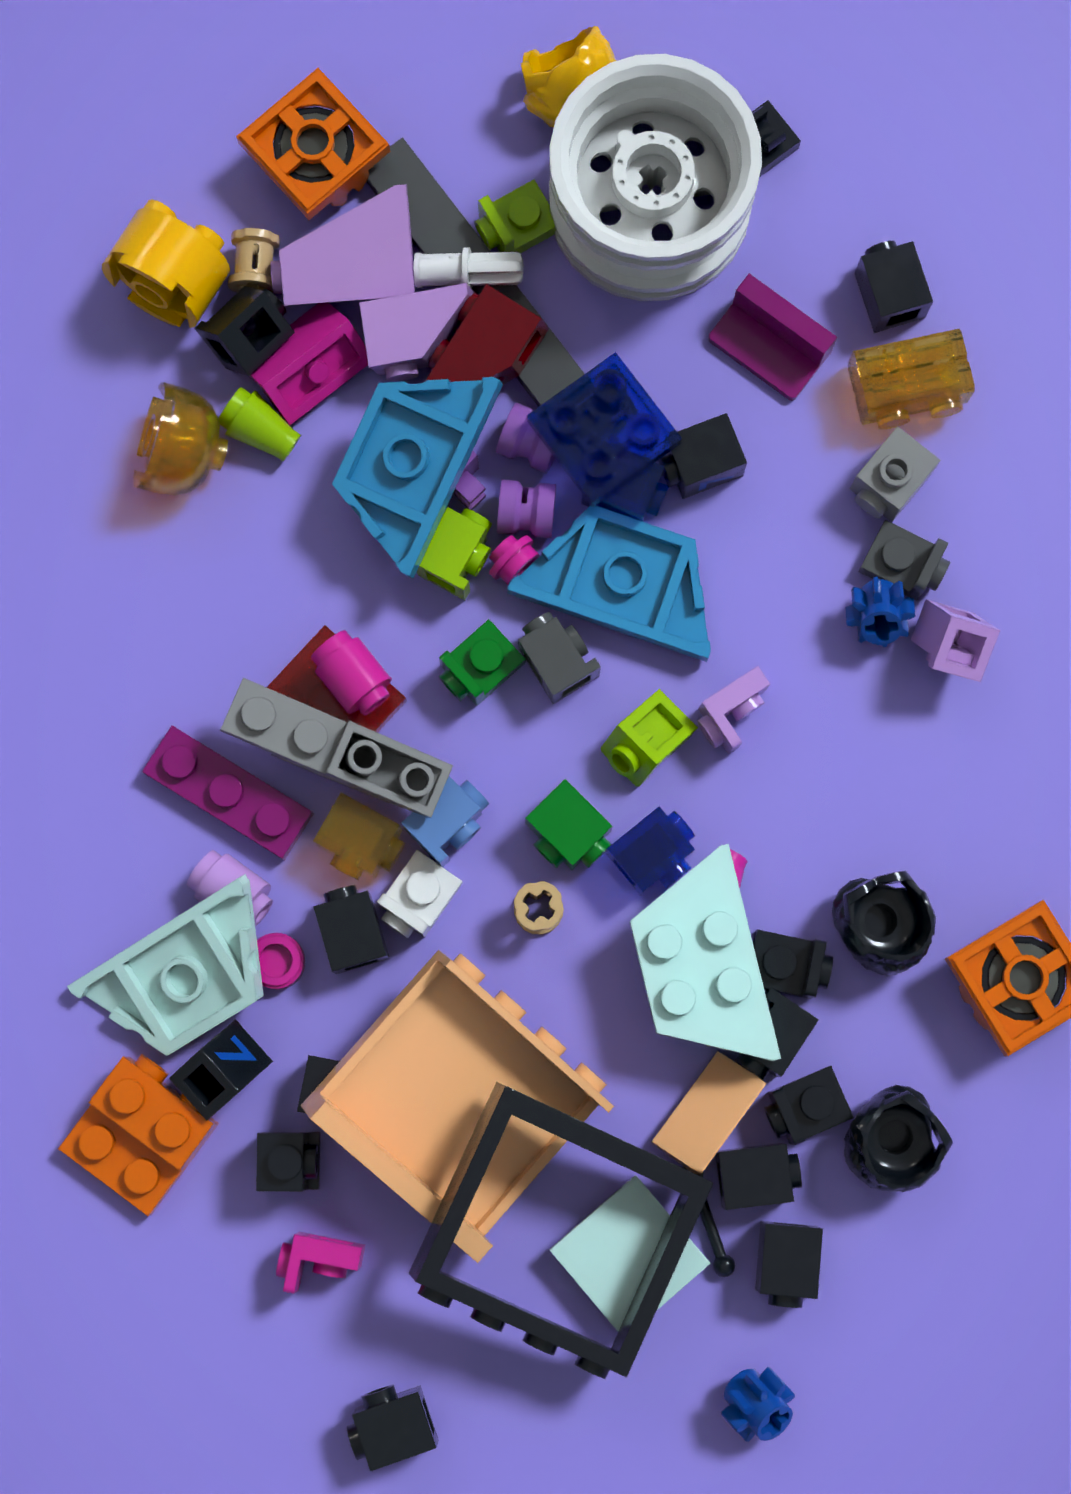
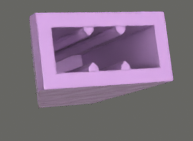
M407 184L394 185L280 249V260L271 261V280L273 293H283L284 306L382 299L416 292Z

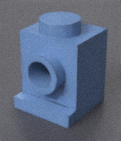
M449 776L432 817L429 818L412 812L401 824L406 832L437 864L444 867L450 861L449 856L444 851L451 844L456 850H459L481 829L476 820L482 815V811L489 805V802L468 780L459 786Z

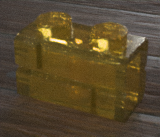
M960 329L855 350L848 361V372L853 392L855 393L860 421L862 425L877 422L878 429L882 430L902 426L910 421L909 415L930 411L932 418H943L957 414L963 410L962 404L968 403L975 392V384L970 364L967 361V352Z

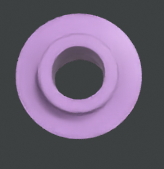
M214 850L207 853L200 860L187 881V886L195 892L194 898L201 902L246 874L250 881L255 926L265 917L273 903V900L268 897L271 890V885L231 855L225 854L221 856Z

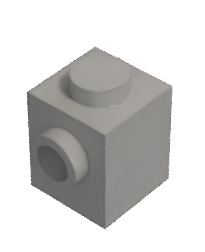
M897 426L857 474L850 490L857 494L855 501L865 512L878 519L883 515L893 522L932 475L941 460Z

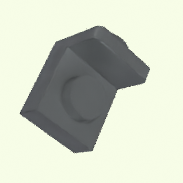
M885 520L858 572L872 579L873 577H878L892 583L901 581L903 582L904 595L917 601L926 587L936 591L950 565V561L942 558L948 542L938 538L935 544Z

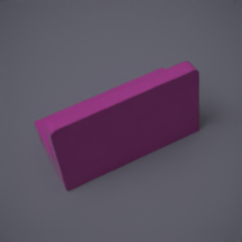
M749 273L736 289L733 304L710 332L708 339L719 350L785 398L793 401L831 354L837 336Z

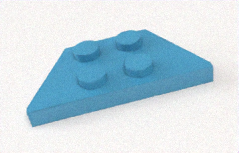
M482 377V380L450 382L449 379L426 380L418 384H408L405 381L378 383L332 482V485L356 512L368 531L393 559L398 569L410 578L414 579L502 389L503 383L497 378Z
M593 504L573 521L572 526L562 536L556 537L542 551V555L520 576L514 577L507 589V593L515 597L705 662L708 661L711 652L704 613L703 590L700 585L696 540Z

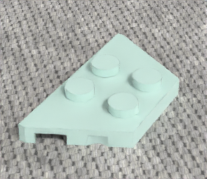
M729 844L721 845L629 922L656 1034L742 1053L760 1059L778 1060L781 1059L730 847Z
M246 874L68 985L67 987L71 994L79 999L86 996L111 1012L108 1018L126 1030L137 1031L142 1035L146 1043L166 1056L258 1001L264 994L251 887Z

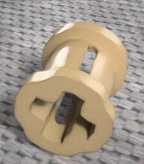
M259 228L234 230L231 234V243L236 246L234 274L228 277V288L238 293L244 286L258 290L267 289L273 293L271 261H273L274 250H277L280 246L279 235ZM253 255L256 257L255 269L252 268Z
M545 881L527 883L517 892L514 899V915L517 923L523 930L531 934L543 935L553 931L563 917L562 896L554 885ZM544 894L550 898L548 909L553 913V916L549 920L539 916L533 922L527 918L529 907L524 902L528 897L538 900Z

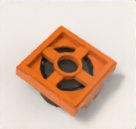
M319 68L315 69L236 136L238 144L308 220H311L329 203L332 206H343L347 202V194L352 189L358 192L363 189L369 177L368 170L391 152L389 143Z
M1044 900L1039 901L945 958V961L960 983L958 987L963 1001L970 1004L974 1010L973 1017L985 1030L990 1032L1004 1057L1011 1055L1071 1018V943Z

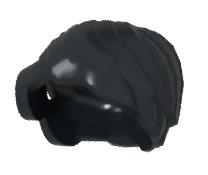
M907 871L888 873L872 879L859 878L851 880L838 891L833 902L832 917L834 926L853 958L865 969L880 975L893 976L917 965L927 954L932 943V937L935 934L936 915L926 892L918 887ZM901 883L904 887L895 888L887 884Z
M894 1085L875 1094L856 1114L844 1138V1156L851 1172L870 1188L891 1192H906L920 1188L936 1174L953 1141L948 1131L930 1110V1105L923 1094L908 1086ZM932 1130L939 1142L937 1149L932 1142Z

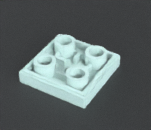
M636 1175L549 1249L617 1331H619L670 1217L669 1213ZM690 1238L687 1241L658 1309L711 1264Z

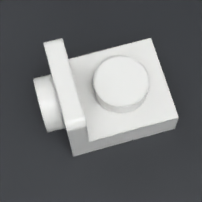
M416 850L387 893H383L378 899L377 903L379 906L386 910L381 920L406 938H409L414 930L423 937H426L463 884V881L419 850Z

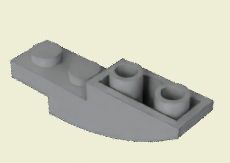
M246 678L242 679L220 729L223 733L272 753L271 755L429 818L433 815L453 767L449 763L352 721L345 722Z

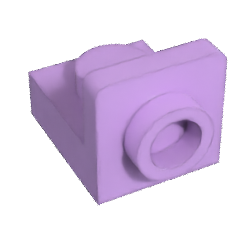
M759 666L704 700L698 708L703 716L697 720L698 726L714 748L722 744L728 754L739 748L742 741L726 717L732 713L736 721H739L764 704L760 695L767 690L770 683Z

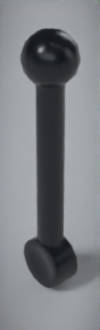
M706 1199L700 1215L715 1255L713 1270L718 1276L728 1277L735 1270V1262L732 1257L725 1253Z

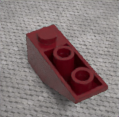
M486 284L480 295L473 293L463 305L458 316V321L461 322V325L451 341L443 340L434 351L429 361V368L432 371L426 380L449 379L450 382L482 380V377H494L499 379L504 385L521 374L549 328L542 318Z

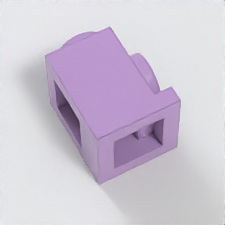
M926 599L911 641L928 652L926 660L929 662L928 666L930 668L981 682L1000 630L975 613Z

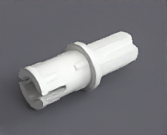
M464 247L462 253H415L413 265L414 282L417 288H423V286H452L466 283L471 289L472 286L486 284L518 285L523 280V258L519 252L471 253L470 247Z

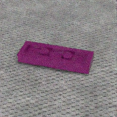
M171 725L142 771L148 777L284 861L314 815L311 810Z

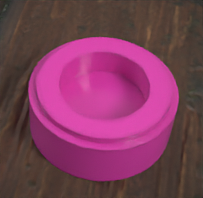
M282 933L266 934L257 940L262 985L270 989L280 990L295 984L302 976L305 968V954L300 944L292 937Z

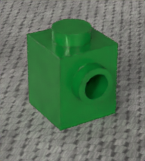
M566 779L525 818V824L539 837L533 844L534 847L555 868H558L564 862L573 870L581 861L590 868L612 845L605 837L612 831L613 826Z

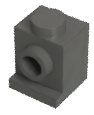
M547 612L522 628L525 636L518 639L519 651L526 659V662L552 704L600 676L601 666L596 658L587 663L582 659L589 652L582 638L572 625L564 629L557 617L553 618L552 614Z

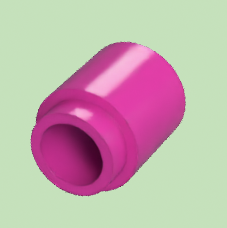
M346 630L330 637L311 655V659L317 665L315 673L348 714L360 710L363 715H367L378 708L390 696L385 688L390 684L392 678L360 638L352 639Z

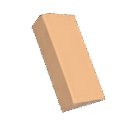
M717 1051L651 1143L690 1172L698 1176L701 1175L767 1083Z

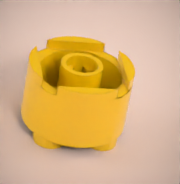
M150 199L144 208L136 211L103 262L102 271L114 287L121 280L132 289L127 299L146 313L178 327L181 326L184 319H188L189 328H193L197 325L228 276L230 266L224 255L220 252L224 241L217 233L203 225H196L195 228H192L177 219L176 214L168 206L157 200Z

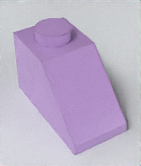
M466 283L360 302L369 368L380 376L386 375L387 381H403L418 377V369L429 367V361L438 345L445 339L451 341L461 325V322L458 321L459 313L467 299L475 292Z

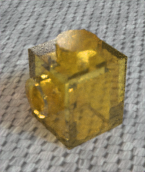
M342 792L339 794L313 840L319 848L334 855L329 865L358 881L363 872L374 878L377 877L381 868L390 872L405 846V842L398 839L402 832V828L398 823Z

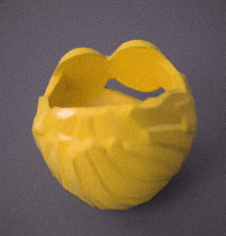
M598 26L582 30L576 38L555 46L554 50L539 53V51L533 49L523 54V62L520 64L527 92L523 102L528 111L541 118L549 127H554L555 120L568 96L586 77L607 64L616 61L610 43L602 36Z

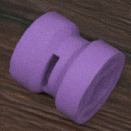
M516 402L500 434L496 453L509 459L517 456L528 458L531 468L546 474L558 453L567 423L554 417L542 421L534 415L532 408Z
M502 479L499 495L497 533L514 535L519 530L531 531L535 537L552 538L556 484L539 483L533 488L523 487L519 481Z

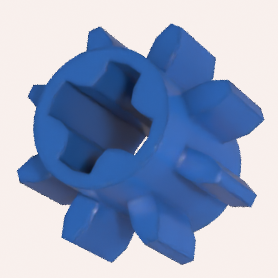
M873 577V580L866 583L861 589L857 587L851 589L852 605L845 607L846 624L851 627L857 626L858 642L863 643L867 640L872 644L887 647L888 644L894 642L900 636H909L908 620L916 617L914 598H904L903 582L892 583L888 580Z
M767 1367L761 1375L755 1369H746L736 1374L727 1384L724 1390V1399L729 1406L721 1411V1415L746 1442H749L755 1434L760 1440L768 1441L779 1436L790 1424L793 1412L787 1403L795 1398V1394L770 1367Z

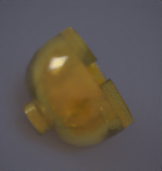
M161 382L158 388L164 400L153 397L150 403L137 450V456L147 457L145 473L134 470V487L159 494L180 495L192 492L201 486L206 480L210 469L221 470L227 453L228 440L219 437V418L213 406L205 398L186 388Z

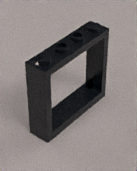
M496 1082L411 1266L409 1275L415 1282L421 1284L418 1294L436 1304L449 1308L452 1300H457L474 1308L470 1317L489 1328L502 1332L505 1324H510L525 1331L526 1333L522 1341L540 1351L554 1355L557 1348L560 1347L578 1355L575 1365L593 1375L606 1379L611 1370L627 1377L712 1188L713 1182ZM511 1115L680 1193L611 1348L440 1271Z

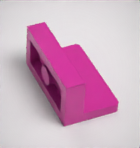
M328 302L316 304L290 324L295 333L249 376L261 387L279 415L289 425L293 424L368 366L366 345L349 319Z

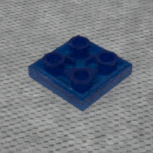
M616 352L527 415L529 425L592 507L676 448L682 441V437Z

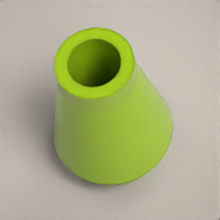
M242 387L235 392L217 420V423L227 430L226 436L274 455L283 462L301 437V434L293 430L256 390L251 394Z

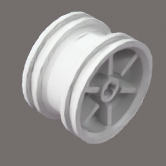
M643 54L607 64L586 77L568 96L555 120L549 145V205L556 228L554 235L557 244L571 266L591 284L615 296L637 301L674 299L693 293L716 279L733 261L746 236L762 167L761 137L753 113L738 90L716 71L692 59L669 54ZM645 123L650 125L653 131H645L634 135L632 129L637 124ZM688 141L699 142L704 148V153L693 157L685 143ZM600 155L606 156L612 163L611 167L605 172H596L590 165L592 160ZM646 184L651 190L647 195L642 192V186ZM656 185L661 188V194L655 195L652 190ZM710 194L713 197L714 205L710 209L699 208L693 197ZM620 210L621 219L616 224L609 226L602 223L600 219L602 212ZM658 224H666L673 233L670 241H655L651 234L652 229Z

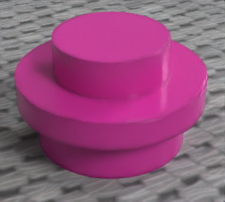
M513 535L507 537L489 556V559L494 563L489 574L495 580L501 578L509 585L514 577L520 576L539 557V553L532 547L534 541L528 535L521 537L519 540Z

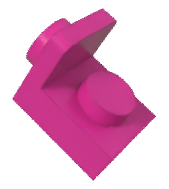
M299 1231L294 1234L293 1243L283 1242L280 1250L276 1276L285 1278L283 1292L295 1294L299 1290L305 1261L314 1262L312 1270L314 1273L336 1278H346L348 1269L358 1271L361 1268L366 1245Z

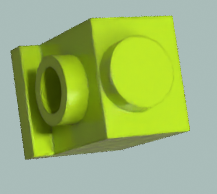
M447 507L417 570V574L465 601L470 593L469 580L465 578L468 573L476 577L490 554L491 548L486 546L485 543L487 542V533L492 523L473 510L464 508L460 514Z

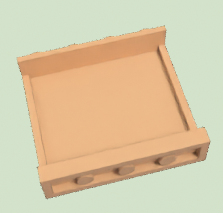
M439 950L301 1104L307 1116L430 1223L434 1219L496 1082L583 1122L598 1105L608 1113L614 1107L600 1094L607 1085L582 1062L575 1070L564 1062L560 1056L567 1048L542 1026L535 1034L524 1026L520 1020L527 1012L506 993L500 990L493 998L479 985L486 975L461 953L452 961ZM511 1115L453 1242L479 1263L493 1247L485 1235L567 1140Z

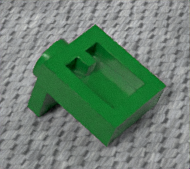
M488 619L451 653L445 651L439 657L440 666L444 669L439 679L459 701L468 696L478 706L526 663V659Z

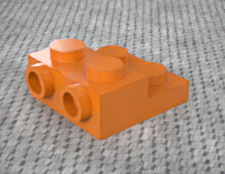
M141 1054L136 1061L131 1057L123 1056L88 1102L91 1104L58 1149L145 1215L151 1216L219 1123L213 1118L206 1121L183 1094L180 1095L163 1082L168 1073L154 1061Z

